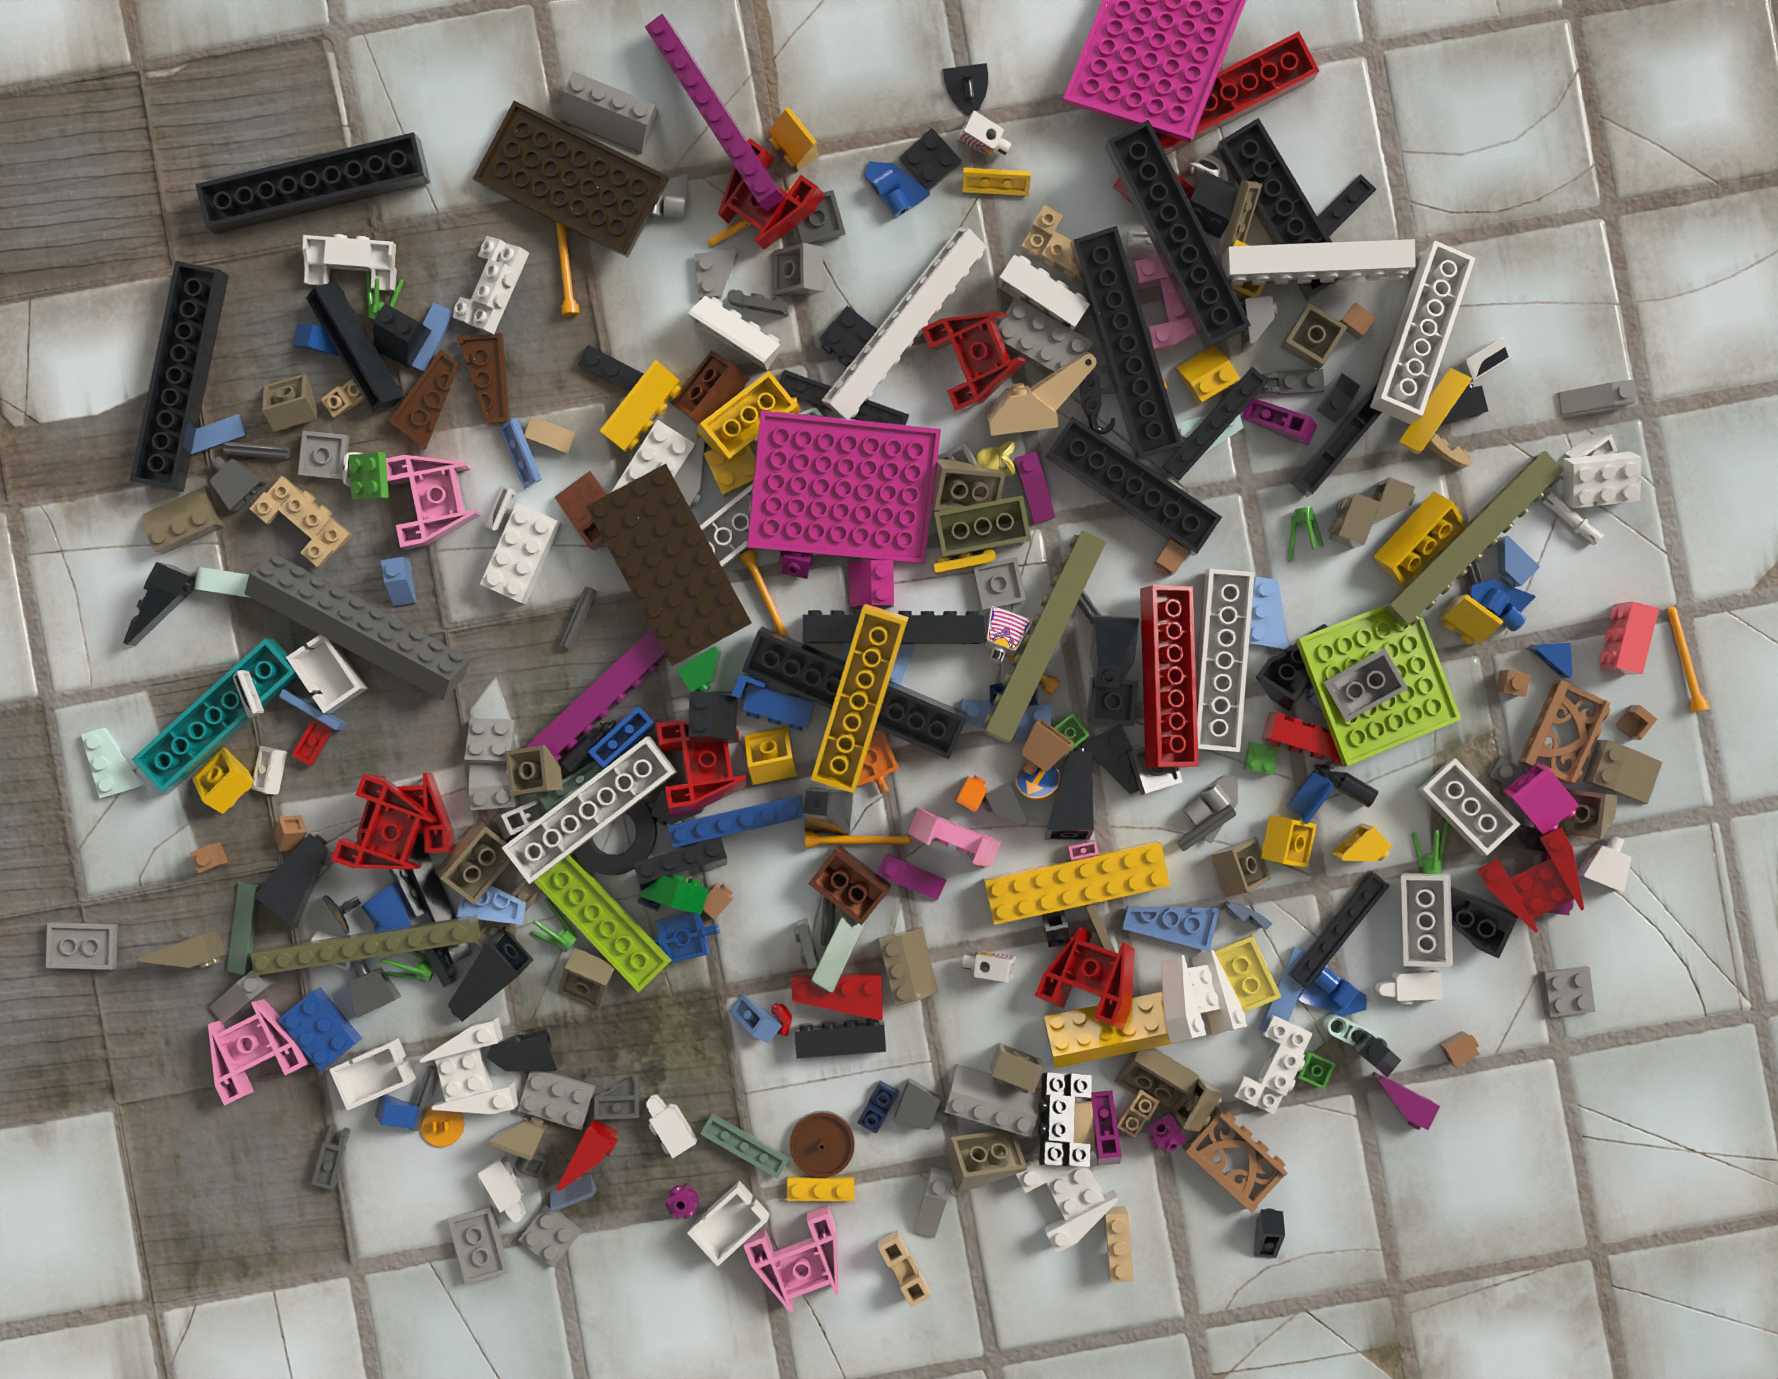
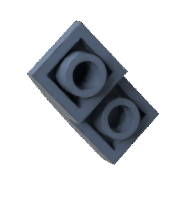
M1229 901L1224 903L1228 908L1226 913L1235 921L1238 918L1245 921L1250 916L1248 920L1257 929L1262 927L1266 930L1273 924L1261 914L1244 905Z

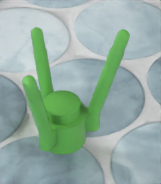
M366 271L368 319L375 320L384 302H379V278H375L373 299L371 272ZM403 279L399 280L389 305L394 307L404 283Z
M1312 507L1295 509V516H1291L1289 562L1293 558L1297 524H1299V528L1307 527L1312 550L1316 549L1312 526L1320 547L1324 546Z
M1447 821L1444 824L1439 854L1438 830L1434 833L1433 854H1425V858L1422 856L1416 833H1412L1418 857V866L1423 867V873H1441L1449 828Z
M545 898V902L564 926L566 932L561 929L556 934L545 925L534 920L533 924L554 939L535 930L532 931V934L554 945L559 950L562 949L567 952L577 940L573 935L576 931L568 925L551 901Z
M411 951L412 954L422 960V962L418 961L415 967L385 958L380 959L382 963L413 972V974L387 971L386 975L430 982L435 972L428 958L418 951Z

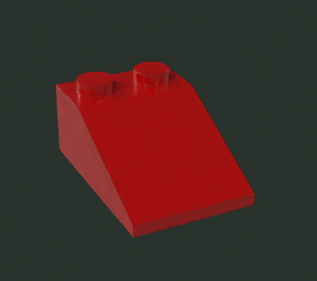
M593 1120L579 1143L556 1190H563L601 1162L605 1155L609 1157L619 1140L615 1138L618 1131L598 1120Z

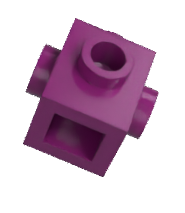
M781 551L779 564H782L781 574L808 579L813 553Z
M1171 1114L1154 1121L1148 1127L1152 1135L1149 1137V1140L1155 1149L1160 1147L1164 1155L1176 1150L1180 1144L1187 1141Z
M689 1183L683 1186L679 1184L669 1190L666 1198L667 1203H665L666 1209L670 1215L674 1214L676 1220L681 1217L687 1219L696 1213L695 1209H697L699 1204V1196ZM679 1201L684 1202L685 1205L681 1207Z

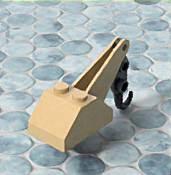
M1089 352L1083 353L1032 387L1018 383L1012 384L1011 388H1006L986 412L987 428L990 435L1057 428L1058 416L1056 411L1078 385L1080 388L1081 407L1088 418L1090 428L1098 434L1109 433L1115 425V418H1111L1110 424L1104 428L1100 427L1097 423L1102 401L1100 379L1093 372V368L1096 366V358L1093 354Z

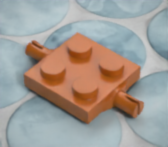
M878 729L873 733L858 786L868 782H876L880 794H882L884 791L881 784L885 792L889 791L884 778L889 773L899 770V767L885 733Z

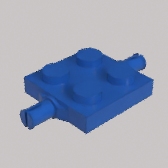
M688 912L657 920L658 939L653 941L672 960L670 963H675L710 954L708 936L719 934L720 929H717L719 928L718 924L705 927L700 914Z

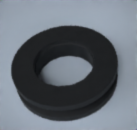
M643 799L625 812L634 821L636 828V837L631 848L625 853L618 855L607 854L601 851L594 843L593 838H591L574 851L578 859L586 867L604 875H620L634 869L633 863L646 860L650 856L656 844L657 823L654 821L655 817L651 815V808Z

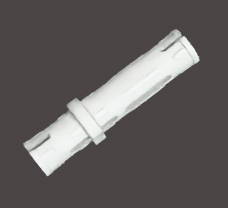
M1552 491L1541 501L1572 526L1576 534L1580 533L1592 545H1595L1597 540L1599 541L1604 534L1589 523V519L1581 517Z

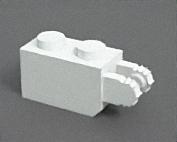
M1436 969L1394 971L1391 975V980L1378 981L1374 987L1378 994L1392 997L1399 1001V1004H1413V1000H1421V1003L1431 1004L1435 1003V1000L1443 999L1442 974Z
M651 1095L646 1102L648 1111L652 1115L649 1119V1127L655 1136L658 1135L660 1137L664 1152L667 1155L670 1153L672 1158L695 1145L698 1138L677 1105L669 1104L666 1106L659 1095Z
M504 1155L482 1168L478 1173V1181L481 1187L488 1191L492 1206L497 1208L500 1213L505 1211L510 1220L515 1223L520 1222L526 1214L521 1201L526 1189L508 1158Z

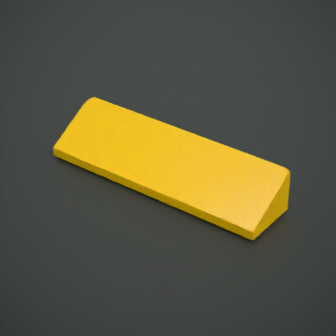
M1449 368L1428 398L1423 416L1412 425H1409L1398 442L1416 455L1421 453L1472 378Z

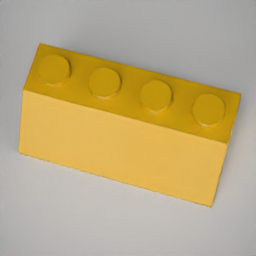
M655 359L600 429V432L626 453L630 450L634 451L640 443L639 438L643 433L647 434L653 427L654 423L652 421L657 415L661 416L668 407L666 405L671 397L674 399L680 393L682 383Z
M768 371L702 421L698 426L697 432L710 448L729 460L758 437L760 410L790 413L797 407V404L771 372Z
M1433 492L1409 516L1407 521L1392 535L1385 545L1377 551L1373 558L1381 570L1403 588L1466 523L1454 502Z

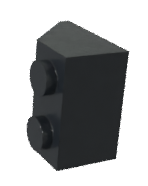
M1207 171L1204 172L1189 202L1203 230L1220 239L1230 222L1239 188Z
M384 303L374 320L373 344L379 352L410 369L432 330Z
M689 692L690 741L736 742L737 697L716 692Z

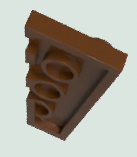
M503 334L457 336L486 424L506 423L510 420Z
M440 349L388 422L421 446L427 448L460 363Z

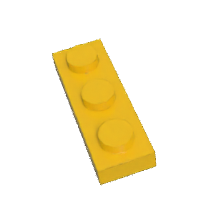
M964 168L962 192L1029 196L1031 171Z
M788 1176L787 1201H854V1177Z

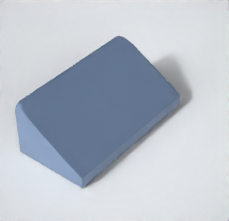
M589 1175L578 1179L561 1191L551 1190V1212L593 1197L597 1188L592 1176Z

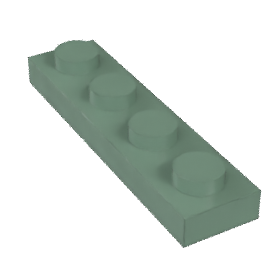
M713 1113L700 1133L707 1139L777 1179L789 1160L788 1156Z

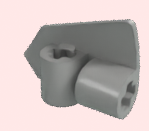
M687 174L669 179L649 219H659L661 216L685 218L688 195Z
M1223 775L1206 788L1200 798L1183 810L1195 827L1228 805H1231L1233 808L1236 807L1238 804V779ZM1222 826L1204 837L1208 843L1213 842Z

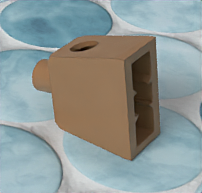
M1039 718L1021 751V754L1027 758L1022 769L1030 775H1033L1038 767L1047 772L1071 749L1074 742Z

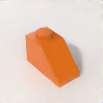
M976 775L973 778L968 776L956 795L955 800L976 813L988 790V787L984 786L986 781Z

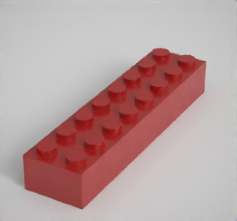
M1299 31L1218 73L1192 142L1315 79L1319 69ZM1155 132L1166 155L1190 143Z
M1151 585L1140 588L1145 768L1199 767L1193 586Z

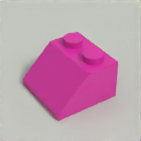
M893 560L849 562L850 607H863L865 604L874 607L894 606Z

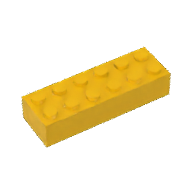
M1163 992L1132 998L1131 1011L1123 1031L1103 1024L1093 1018L1098 1005L1044 1016L1045 1029L1055 1068L1171 1045L1165 1023Z

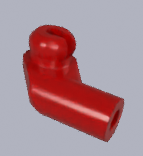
M775 1003L771 1007V1013L778 1018L782 1025L777 1033L788 1036L792 1014L784 1004Z

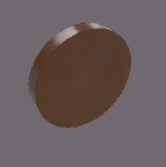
M815 1111L804 1116L795 1125L790 1138V1152L794 1162L803 1172L814 1177H830L841 1172L851 1161L855 1148L854 1134L850 1125L841 1116L830 1111Z

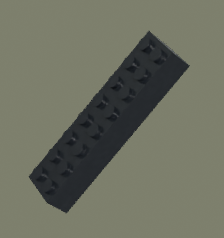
M1259 118L1219 141L1217 150L1239 187L1241 181H1252L1262 184L1254 212L1274 245L1332 243V240ZM1335 278L1333 282L1321 283L1320 279H1311L1310 283L1297 284L1308 301L1340 282L1343 278Z
M1073 416L1045 457L1166 539H1172L1189 550V554L1192 556L1199 553L1222 518L1221 515Z
M808 610V615H803L802 642L852 643L861 611L857 610L853 611V615H845V612L842 610H831L830 615H822L821 610ZM898 611L899 615L909 617L901 644L984 643V615H979V611H966L965 615H957V611H943V615H934V611H921L920 615H912V611Z

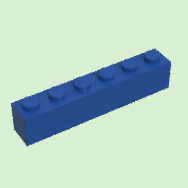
M800 794L670 824L668 829L674 848L804 818V806Z

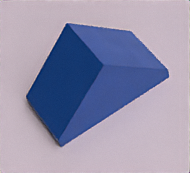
M298 324L293 346L338 356L323 327L314 324Z
M1571 643L1531 645L1528 648L1561 678H1570L1573 674Z
M385 1094L379 1097L375 1117L380 1125L414 1129L420 1106Z

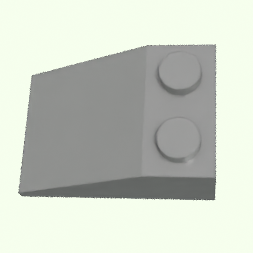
M1384 647L1324 681L1346 722L1408 689Z
M514 739L513 750H516V739ZM470 763V811L521 806L520 796H510L507 764Z

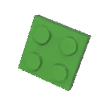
M385 452L349 455L352 500L389 498Z

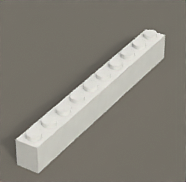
M958 228L821 400L837 416L842 419H851L856 416L859 407L871 397L876 385L886 378V373L899 362L903 351L913 344L915 336L922 331L923 327L928 325L930 317L941 309L942 302L946 297L953 294L957 283L968 275L969 268L982 257L983 251L987 246L969 228Z

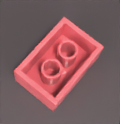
M1634 601L1615 604L1610 612V628L1607 629L1604 637L1606 641L1605 648L1599 656L1600 669L1624 675L1643 674L1659 608Z

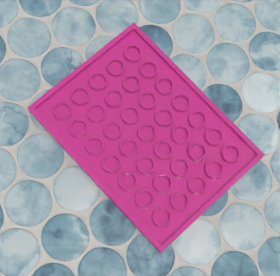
M1102 0L1064 94L1063 103L1135 126L1149 119L1155 132L1191 143L1247 0Z
M760 410L747 547L925 563L941 429Z

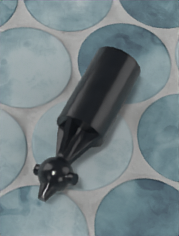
M601 721V730L585 735L560 759V762L572 774L575 773L591 758L588 751L614 728L616 721Z
M1328 762L1322 765H1314L1317 772L1324 777H1329L1335 788L1368 808L1375 801L1379 791L1347 772L1331 771V764Z

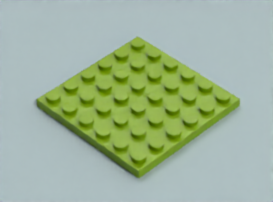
M1383 605L1296 639L1343 767L1350 766L1462 720L1421 613L1419 614L1421 619L1413 626L1409 624L1401 627L1383 608L1385 606ZM1384 647L1408 689L1346 722L1324 681Z

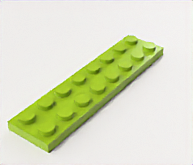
M572 854L535 881V884L638 993L672 961Z

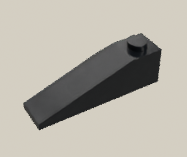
M156 562L143 588L147 590L146 595L138 601L136 606L139 608V614L131 620L123 643L136 646L187 595L193 592L196 577L174 565Z
M1323 624L1315 630H1313L1312 632H1310L1309 634L1324 629L1328 626ZM1297 643L1290 645L1277 656L1270 658L1256 675V679L1269 698L1288 711L1292 709L1311 682Z
M1451 887L1452 926L1477 949L1499 959L1518 916L1503 907Z

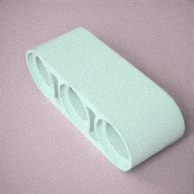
M197 567L194 589L249 597L244 594L249 575Z
M1328 1014L1323 1020L1324 1029L1346 1043L1354 1045L1358 1039L1352 1040L1351 1034L1353 1031L1359 1030V1038L1367 1031L1389 1048L1386 1039L1340 1015ZM1339 1020V1028L1331 1030V1023Z

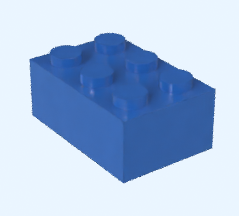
M321 987L312 991L278 1019L320 1072L329 1067L363 1039Z

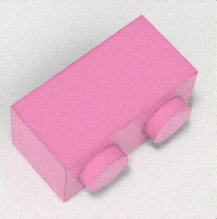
M1095 840L1067 845L1070 860L1099 855Z

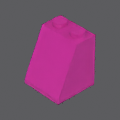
M1540 762L1503 790L1538 832L1543 835L1556 830L1558 823L1564 818L1569 819L1576 813L1575 809L1579 807L1578 803L1550 768Z

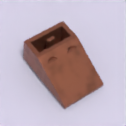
M589 471L554 498L589 548L595 551L605 541L586 506L604 497L607 493L592 472Z

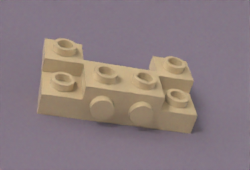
M1043 205L1021 246V250L1043 261V265L1051 270L1056 268L1063 272L1062 275L1071 281L1075 279L1082 283L1070 245L1072 240L1056 232L1063 215Z
M281 476L267 493L263 492L251 506L250 510L266 524H270L280 512L311 538V541L300 553L316 567L320 568L353 535L331 517L333 513L324 505L319 507L314 502L316 498L306 490L302 492L286 477Z

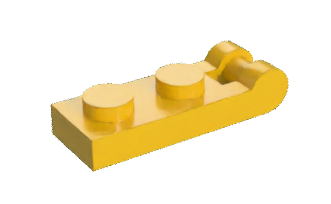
M986 549L982 555L973 556L972 553H965L959 555V559L951 560L950 557L937 559L938 563L933 565L934 572L939 574L991 563L994 561L996 553L992 549Z

